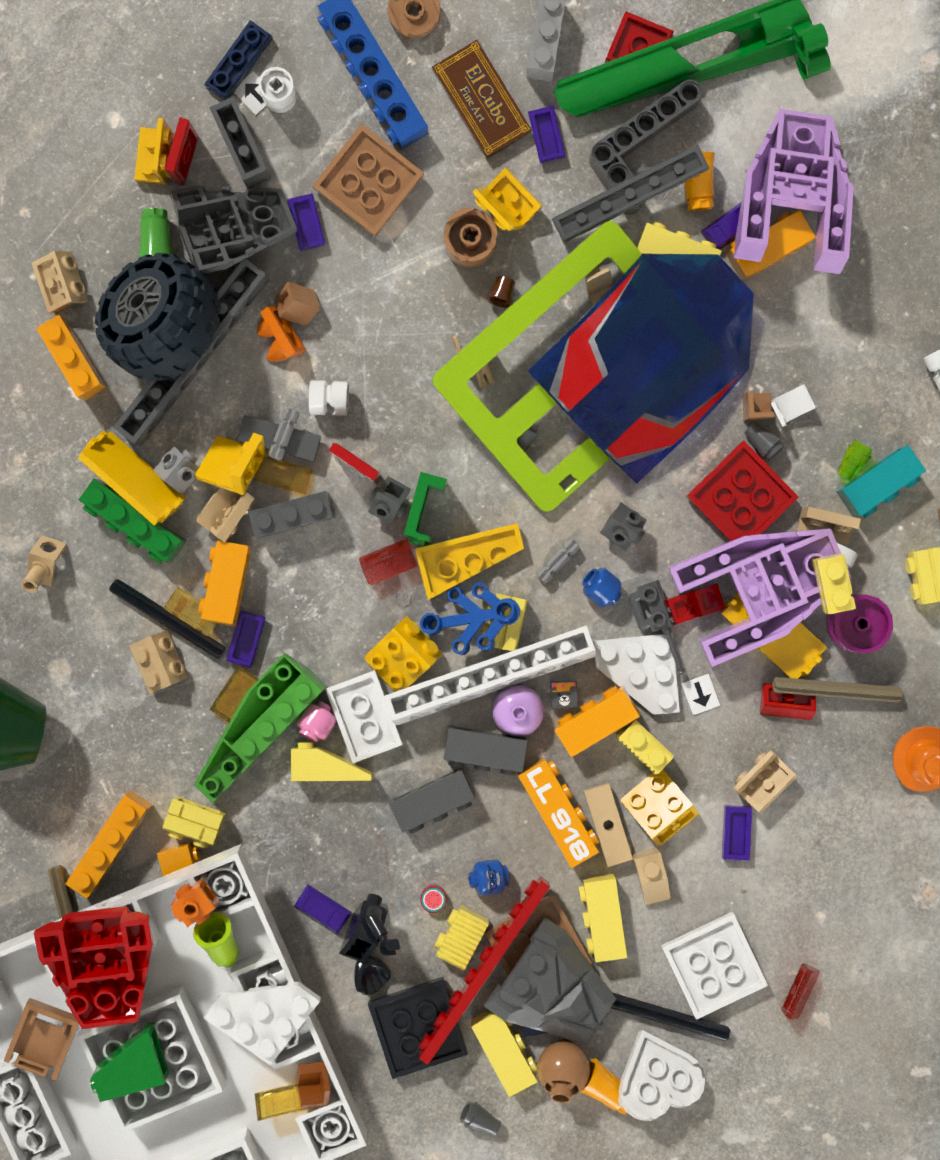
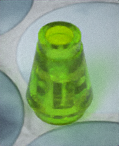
M854 439L851 445L848 444L837 473L851 481L853 476L871 459L870 454L873 450Z

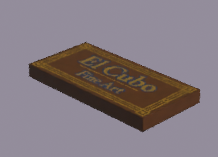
M478 40L473 41L432 66V71L486 159L532 132L531 127Z

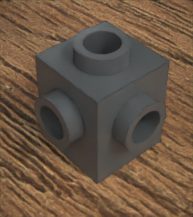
M388 476L380 488L376 486L371 493L369 500L372 504L368 512L391 525L396 516L402 518L409 505L405 501L411 489Z
M620 502L606 521L600 534L626 551L632 543L637 545L645 534L642 528L647 520Z

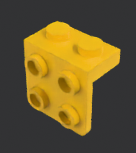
M505 167L487 187L476 188L473 191V194L477 197L475 202L484 211L489 210L495 216L493 220L496 225L504 231L506 229L508 231L522 229L543 207L541 202L508 167Z
M406 616L365 655V661L396 692L408 688L443 653L438 649L436 643L430 640L420 630L419 626Z

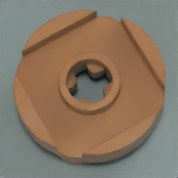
M390 0L387 10L390 24L405 39L425 37L439 25L441 12L439 0ZM411 5L422 9L418 12V16L407 13L410 11Z

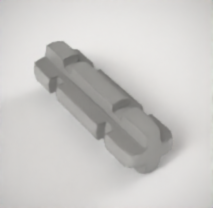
M290 408L285 409L282 417L284 420L280 422L273 440L275 442L274 446L271 445L268 452L270 457L277 460L283 459L284 447L288 446L295 428L293 425L297 423L299 413Z
M569 539L563 545L564 548L559 549L546 563V567H542L537 572V577L543 583H548L553 577L552 574L557 573L568 562L571 554L574 555L579 550V545L573 539Z

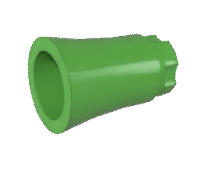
M144 209L141 212L142 220L140 221V249L138 258L148 254L154 256L155 253L173 254L168 212L165 209Z

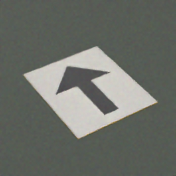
M252 71L241 82L234 93L257 115L266 105L259 90L260 78Z
M709 674L681 683L693 715L720 706Z

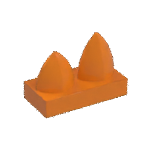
M268 306L260 312L262 318L258 323L257 335L261 337L274 336L276 338L268 350L267 361H284L290 357L300 356L307 351L291 323L279 317L276 306Z

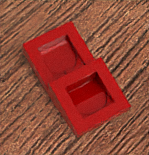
M718 583L666 599L668 607L671 608V617H674L675 620L674 625L725 609Z

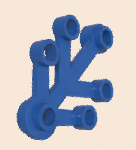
M477 582L472 586L473 596L478 599H484L493 607V609L483 610L467 598L462 589L451 587L447 592L448 600L459 604L469 613L442 618L434 613H427L421 618L420 627L424 633L437 635L444 628L469 624L462 635L452 643L454 653L466 655L470 650V641L484 622L494 620L486 633L480 635L476 641L479 649L490 651L495 645L494 638L503 626L511 625L518 620L520 616L519 604L510 598L500 600L490 592L486 584ZM483 586L484 592L478 595V588ZM459 591V597L453 599L454 592ZM511 608V614L506 617L505 610ZM437 621L436 628L432 630V622ZM488 638L489 644L483 647V640ZM463 642V650L458 651V645Z

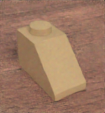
M654 847L632 853L645 905L671 899L668 878L658 848Z

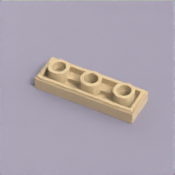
M609 782L583 790L607 867L633 860ZM605 821H612V826L604 828L603 824Z

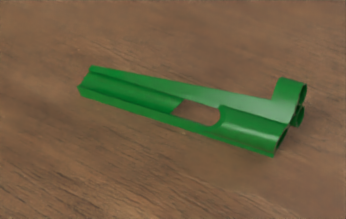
M771 0L557 81L554 95L560 108L573 116L580 117L671 91L686 80H695L699 83L793 55L799 73L805 80L831 69L830 58L825 48L828 46V35L822 23L812 24L809 14L800 0ZM724 31L732 32L740 39V45L736 51L696 66L686 60L676 50Z

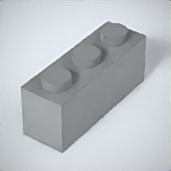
M566 0L538 1L526 78L546 82H552Z

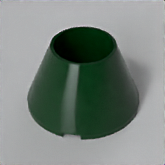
M1 677L0 771L33 764L36 761L46 721V706Z

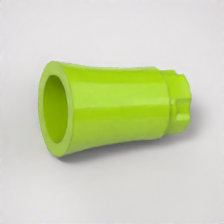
M217 912L211 913V916L206 921L195 925L193 930L194 940L205 950L213 963L218 967L224 966L226 968L237 963V957L240 954L239 946L234 938L231 922L226 915Z

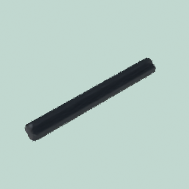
M115 579L111 584L110 592L214 658L219 659L226 650L224 645L123 581Z
M612 992L616 1000L611 1009L724 1042L729 1039L730 1029L728 1026L702 1018L696 1020L695 1016Z

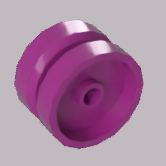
M862 594L851 595L854 597L856 609L827 614V632L831 640L841 649L856 653H872L882 648L890 639L893 630V616L888 606L879 598ZM861 619V622L858 623V624L861 626V627L859 628L858 625H857V622H858V620Z

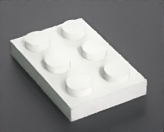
M376 670L325 689L352 763L403 745L397 726L391 720L384 698L385 694Z

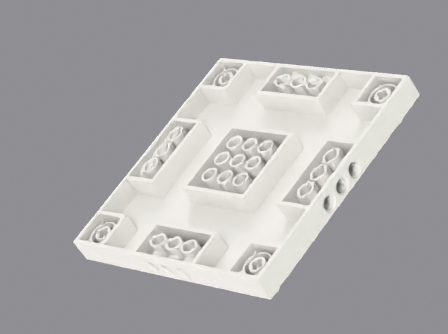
M241 844L78 911L126 906L131 912H141L149 915L153 946L139 1021L136 1023L82 1029L79 1025L56 1081L51 1079L52 1072L55 1069L54 1066H50L46 1077H42L14 1066L19 1053L14 1052L13 1058L9 1063L4 1062V1058L29 998L72 1013L65 1002L66 995L60 986L56 987L53 983V974L47 964L43 966L39 960L34 938V931L36 929L0 944V1133L13 1160H333L367 1145V1129L314 1010L271 1065L204 1019L205 1013L222 992L248 991L249 988L270 985L271 987L284 986L287 983L298 981L302 984ZM203 878L219 899L216 908L210 913H222L231 922L232 932L240 952L237 957V963L229 968L224 966L218 967L213 963L205 950L194 940L193 930L196 922L187 927L183 921L179 922L173 915L171 904L176 896L174 893L184 884L189 883L191 886ZM38 1014L37 1018L45 1020L47 1022L53 1023L61 1027L64 1024L61 1021L55 1020L42 1014ZM154 1022L169 1071L165 1084L100 1102L97 1093H93L90 1084V1078L97 1065L147 1023ZM323 1061L327 1069L331 1089L328 1105L301 1108L296 1084L298 1064Z

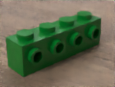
M93 478L78 499L84 504L83 510L94 517L97 515L103 517L106 520L104 524L117 533L121 530L127 534L126 540L137 548H140L142 545L150 552L147 555L160 564L162 561L172 563L187 542L160 522L154 526L102 480Z

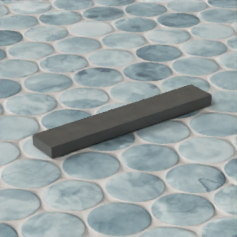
M697 144L553 217L552 221L564 244L709 170V166Z

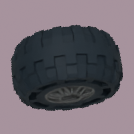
M155 253L154 256L148 254L139 257L138 261L134 263L130 262L122 268V271L116 277L112 278L108 283L105 293H102L98 302L100 306L95 314V324L98 328H96L95 333L101 348L106 352V356L118 366L140 379L145 377L149 380H167L171 375L176 377L186 372L185 369L191 365L194 366L201 359L200 356L204 351L209 349L213 342V335L215 331H218L220 323L218 314L221 308L218 295L213 290L214 285L194 265L183 257L179 258L174 254Z

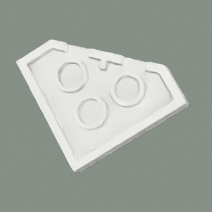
M665 634L593 640L596 650L594 660L597 669L619 687L624 686L628 694L653 715L680 712L676 666Z
M299 981L287 983L284 986L271 987L270 985L249 988L248 991L222 992L207 1010L204 1019L271 1065L318 1005L321 997Z

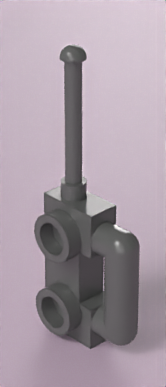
M659 580L637 587L638 591L629 595V602L638 628L643 631L651 628L652 632L662 629L678 670L677 673L683 674L684 669L682 668L670 633V626L674 625L675 620L674 617H671V608L667 605ZM643 600L648 603L651 612L650 618L645 616L641 604Z

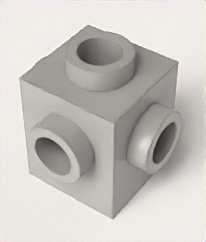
M174 446L162 457L161 462L153 471L182 495L196 481L195 473L199 467L195 462L198 459L185 449L182 453Z

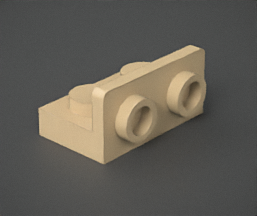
M53 251L31 263L48 313H56L74 303L84 304L88 302L86 289L77 269V262L71 252Z
M805 507L801 509L796 531L831 528L836 542L848 545L852 530L859 529L861 519L813 507Z

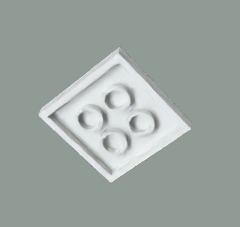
M733 912L661 945L696 1020L768 986Z

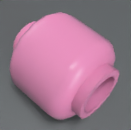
M320 701L318 705L309 704L297 721V726L300 729L299 734L315 743L318 740H326L336 724V718L331 713L333 709Z

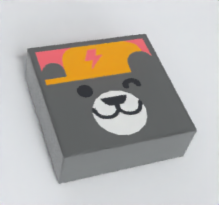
M576 680L550 681L551 708L578 707Z

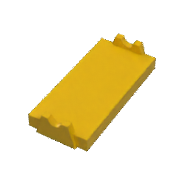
M103 430L96 438H91L78 457L82 463L154 526L159 522L162 524L177 512L186 499L183 494L181 495L164 482L147 462L112 432L106 433Z
M737 591L725 604V609L720 613L732 625L749 618ZM800 622L788 635L760 646L758 649L787 677L798 679L808 675L812 668L822 660V653L827 647Z

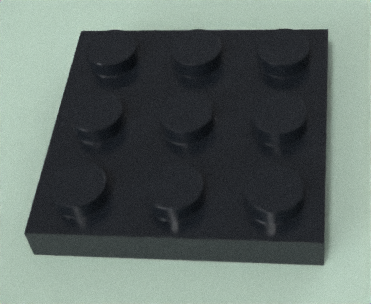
M444 977L368 1001V1007L392 1080L468 1055V1050L457 1022L428 1065L419 1059L421 1049L418 1046L426 1034L431 1035L436 1028L433 1024L441 1012L446 1013L451 1006L448 1003L450 995Z

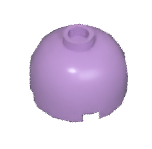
M516 684L502 689L495 696L492 703V717L495 725L503 733L512 737H524L533 733L540 726L544 717V705L540 696L533 688L523 684Z

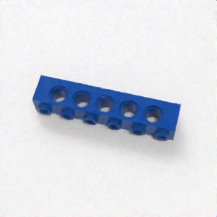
M326 0L319 4L320 16L317 17L320 26L324 32L330 31L333 36L331 43L338 54H344L347 59L344 64L352 77L355 75L361 82L358 87L366 100L368 98L372 100L375 105L372 110L378 121L384 120L389 128L386 130V133L392 144L398 143L401 150L429 134L428 125L352 0ZM346 22L350 24L347 30L337 29L340 23ZM355 45L364 47L360 53H353L351 48ZM374 67L378 72L374 76H368L364 73L365 70ZM382 90H389L392 93L387 99L380 98L378 94ZM397 112L406 115L405 119L400 122L394 121L392 116Z

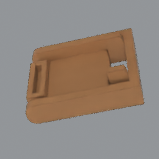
M29 998L5 1055L4 1062L9 1063L13 1058L14 1052L19 1053L14 1064L15 1067L46 1077L50 1066H54L55 1069L52 1072L51 1079L56 1081L79 1023L72 1013ZM38 1014H42L55 1020L61 1021L64 1024L61 1027L53 1023L47 1022L45 1020L37 1018Z

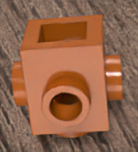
M201 878L191 886L189 883L184 884L174 893L176 896L171 904L172 912L179 922L183 921L187 927L195 922L199 925L211 916L210 912L216 908L219 899L206 881Z

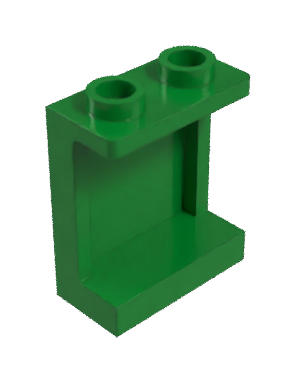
M420 472L403 534L409 537V543L424 546L425 542L431 543L432 537L418 533L429 488L445 492L447 486L446 478Z

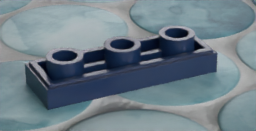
M250 20L204 84L205 87L223 100L231 98L273 39L272 35ZM242 58L240 62H234L235 59Z

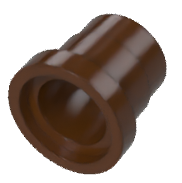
M498 276L492 291L487 295V301L498 307L509 308L513 304L512 295L516 284L515 281L505 276Z

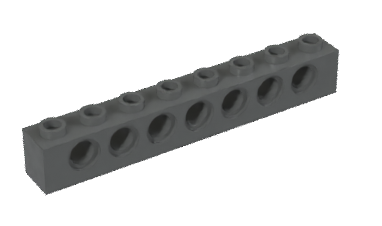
M247 259L240 262L217 292L221 308L218 314L220 323L218 331H215L213 335V342L209 349L204 351L200 356L201 359L194 366L191 365L186 368V372L176 377L171 375L167 380H149L113 428L133 444L140 447L143 445L270 281L263 271Z

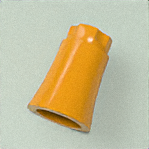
M702 152L709 170L683 183L685 201H688L687 207L689 212L705 211L714 208V152Z
M597 1058L592 1059L589 1062V1080L580 1093L590 1096L612 1110L626 1115V1110L618 1102L621 1079L609 1071Z

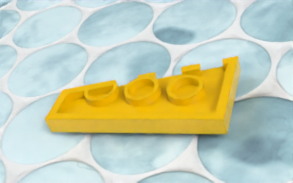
M518 523L416 548L415 551L427 599L429 600L524 549Z

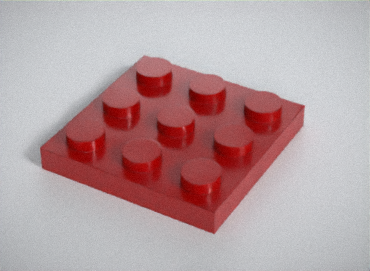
M744 440L686 495L691 503L729 542L742 536L762 534L799 498Z

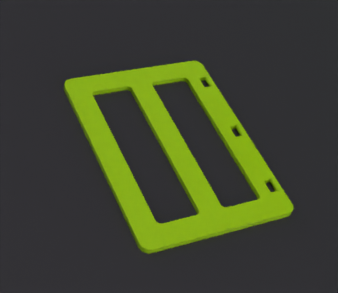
M608 221L596 229L433 375L432 383L536 506L548 512L555 509L612 458L605 450L623 434L620 429L630 420L635 423L644 413L658 417L719 362L720 351L620 226L613 221ZM605 258H610L626 278L639 265L630 281V284L636 290V296L607 321L594 338L603 362L655 316L660 319L682 346L683 352L547 474H543L517 444V439L558 403L550 393L558 366L499 418H495L468 387V380ZM692 366L697 372L685 382L681 374ZM570 474L576 480L563 491L559 483Z

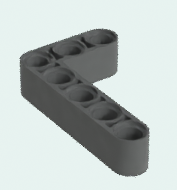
M686 80L593 146L589 163L607 190L620 184L612 181L610 175L613 173L621 174L624 181L634 177L623 161V158L697 106L702 95V87L697 81ZM682 92H691L695 99H685ZM663 106L670 107L673 114L665 115L661 112L660 108ZM646 121L651 125L652 129L648 131L642 130L639 123ZM621 136L627 137L630 144L622 146L618 143L617 138ZM597 152H605L609 159L599 161L595 154ZM643 204L631 209L626 214L638 213Z

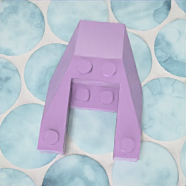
M779 109L746 173L735 239L734 258L761 262L768 246L771 205L818 212L814 270L835 274L842 272L850 254L854 187L853 183L849 182L846 172L848 167L846 160L842 159L839 149L841 144L832 116Z
M831 528L749 535L693 555L668 566L667 569L679 593L728 572L732 577L749 618L698 639L708 664L713 667L788 635L803 619L805 620L821 605L812 559L841 554Z

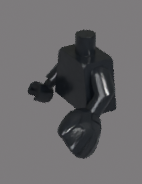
M368 894L366 901H362L354 912L339 954L357 961L354 970V982L357 992L362 995H371L378 992L391 978V972L381 959L370 956L379 945L380 953L385 956L396 955L395 950L400 949V943L397 938L388 939L386 936L388 932L384 927L388 911L386 908L381 907L383 899L376 894Z

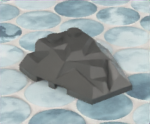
M192 186L171 191L179 231L190 262L202 274L227 269L297 232V227L281 189L247 187L244 193L231 192V187H222V192L205 191V186Z
M543 915L529 936L531 943L503 985L497 984L485 1002L484 1007L506 1022L587 1044L616 998L572 941L568 933Z

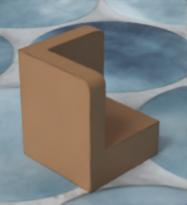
M289 281L275 298L279 317L303 326H307L320 309L314 290Z
M748 391L742 395L743 421H762L775 418V412H771V393H753V391Z

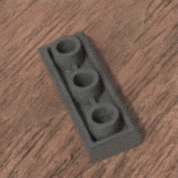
M244 415L237 441L249 442L252 434L256 433L264 437L265 449L270 450L271 445L274 446L275 442L273 440L279 424ZM294 429L288 446L284 447V454L315 462L321 436Z

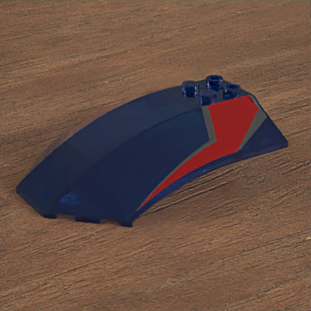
M642 253L602 298L527 371L590 439L637 484L718 406L749 370L754 293L718 254Z

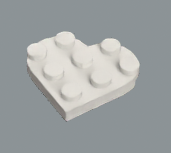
M644 1030L639 1031L620 1080L619 1105L632 1117L642 1121H652L667 1112L670 1106L676 1108L690 1106L699 1100L704 1091L705 1077H702L701 1069L697 1065L699 1062L690 1054Z

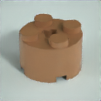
M464 208L458 210L449 218L444 230V246L453 262L462 268H475L488 262L495 253L497 228L489 214L475 208ZM470 234L471 237H475V241H466V235Z

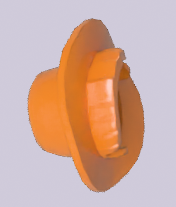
M922 726L911 729L902 735L896 743L893 752L894 771L900 782L908 789L924 792L940 788V728Z

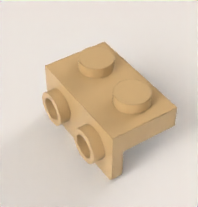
M218 487L196 519V522L208 529L217 538L226 542L228 537L230 538L235 534L238 522L242 516L247 515L248 511L251 510L255 498L247 491L244 495Z
M168 630L151 635L129 646L149 694L188 678Z
M772 750L767 754L764 752L759 755L754 761L755 766L749 772H743L735 781L734 789L759 814L797 778V775Z

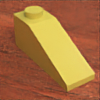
M298 742V746H294L291 749V781H371L373 778L372 771L352 763V761L321 746H314V742Z

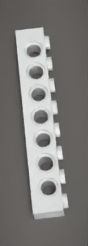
M586 625L385 695L384 698L391 720L398 726L596 657V650Z

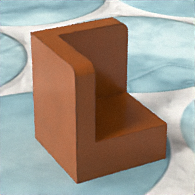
M324 1062L298 1064L296 1084L301 1108L328 1105L331 1089Z

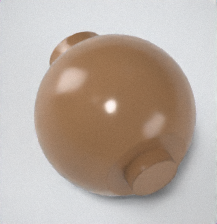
M563 1039L549 1045L541 1053L537 1062V1075L543 1088L550 1093L552 1101L569 1103L572 1100V1096L578 1094L586 1086L590 1076V1064L586 1054L580 1047L570 1040Z

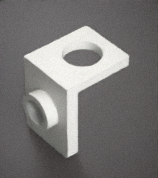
M805 384L771 400V405L782 427L786 426L788 421L816 407Z

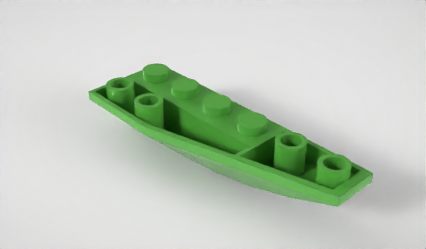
M284 653L246 692L194 786L214 803L307 706L321 694L327 685L308 667Z

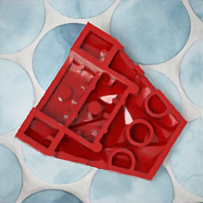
M126 906L73 912L64 915L61 921L50 922L34 931L39 960L43 966L47 964L52 972L53 983L56 987L60 986L66 995L65 1002L82 1029L136 1023L139 1021L153 946L149 915L141 912H131Z

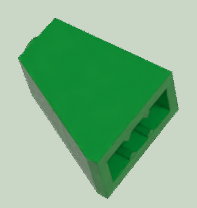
M154 1022L147 1023L97 1065L90 1078V1084L93 1093H97L100 1102L165 1084L169 1071Z

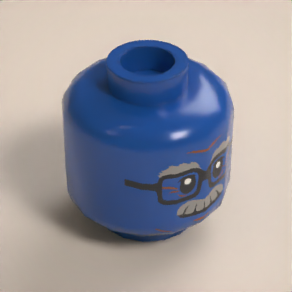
M497 859L479 861L474 864L473 872L468 874L469 885L471 888H475L480 896L500 894L504 891L505 886L509 885L508 869L506 865H502Z

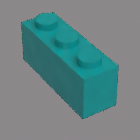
M909 445L902 446L836 492L853 517L863 516L866 518L878 510L876 505L882 501L888 503L900 495L898 490L905 485L907 488H910L921 481L920 475L926 472V469Z

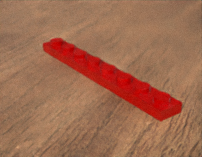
M539 876L537 881L531 880L524 891L527 894L521 903L518 901L515 903L509 913L511 918L506 925L502 923L494 935L496 940L491 947L487 945L479 956L481 962L476 969L472 967L464 978L466 984L462 990H456L448 1002L451 1006L447 1012H441L433 1024L436 1027L431 1035L426 1034L418 1046L421 1049L419 1059L427 1065L550 888L549 881Z

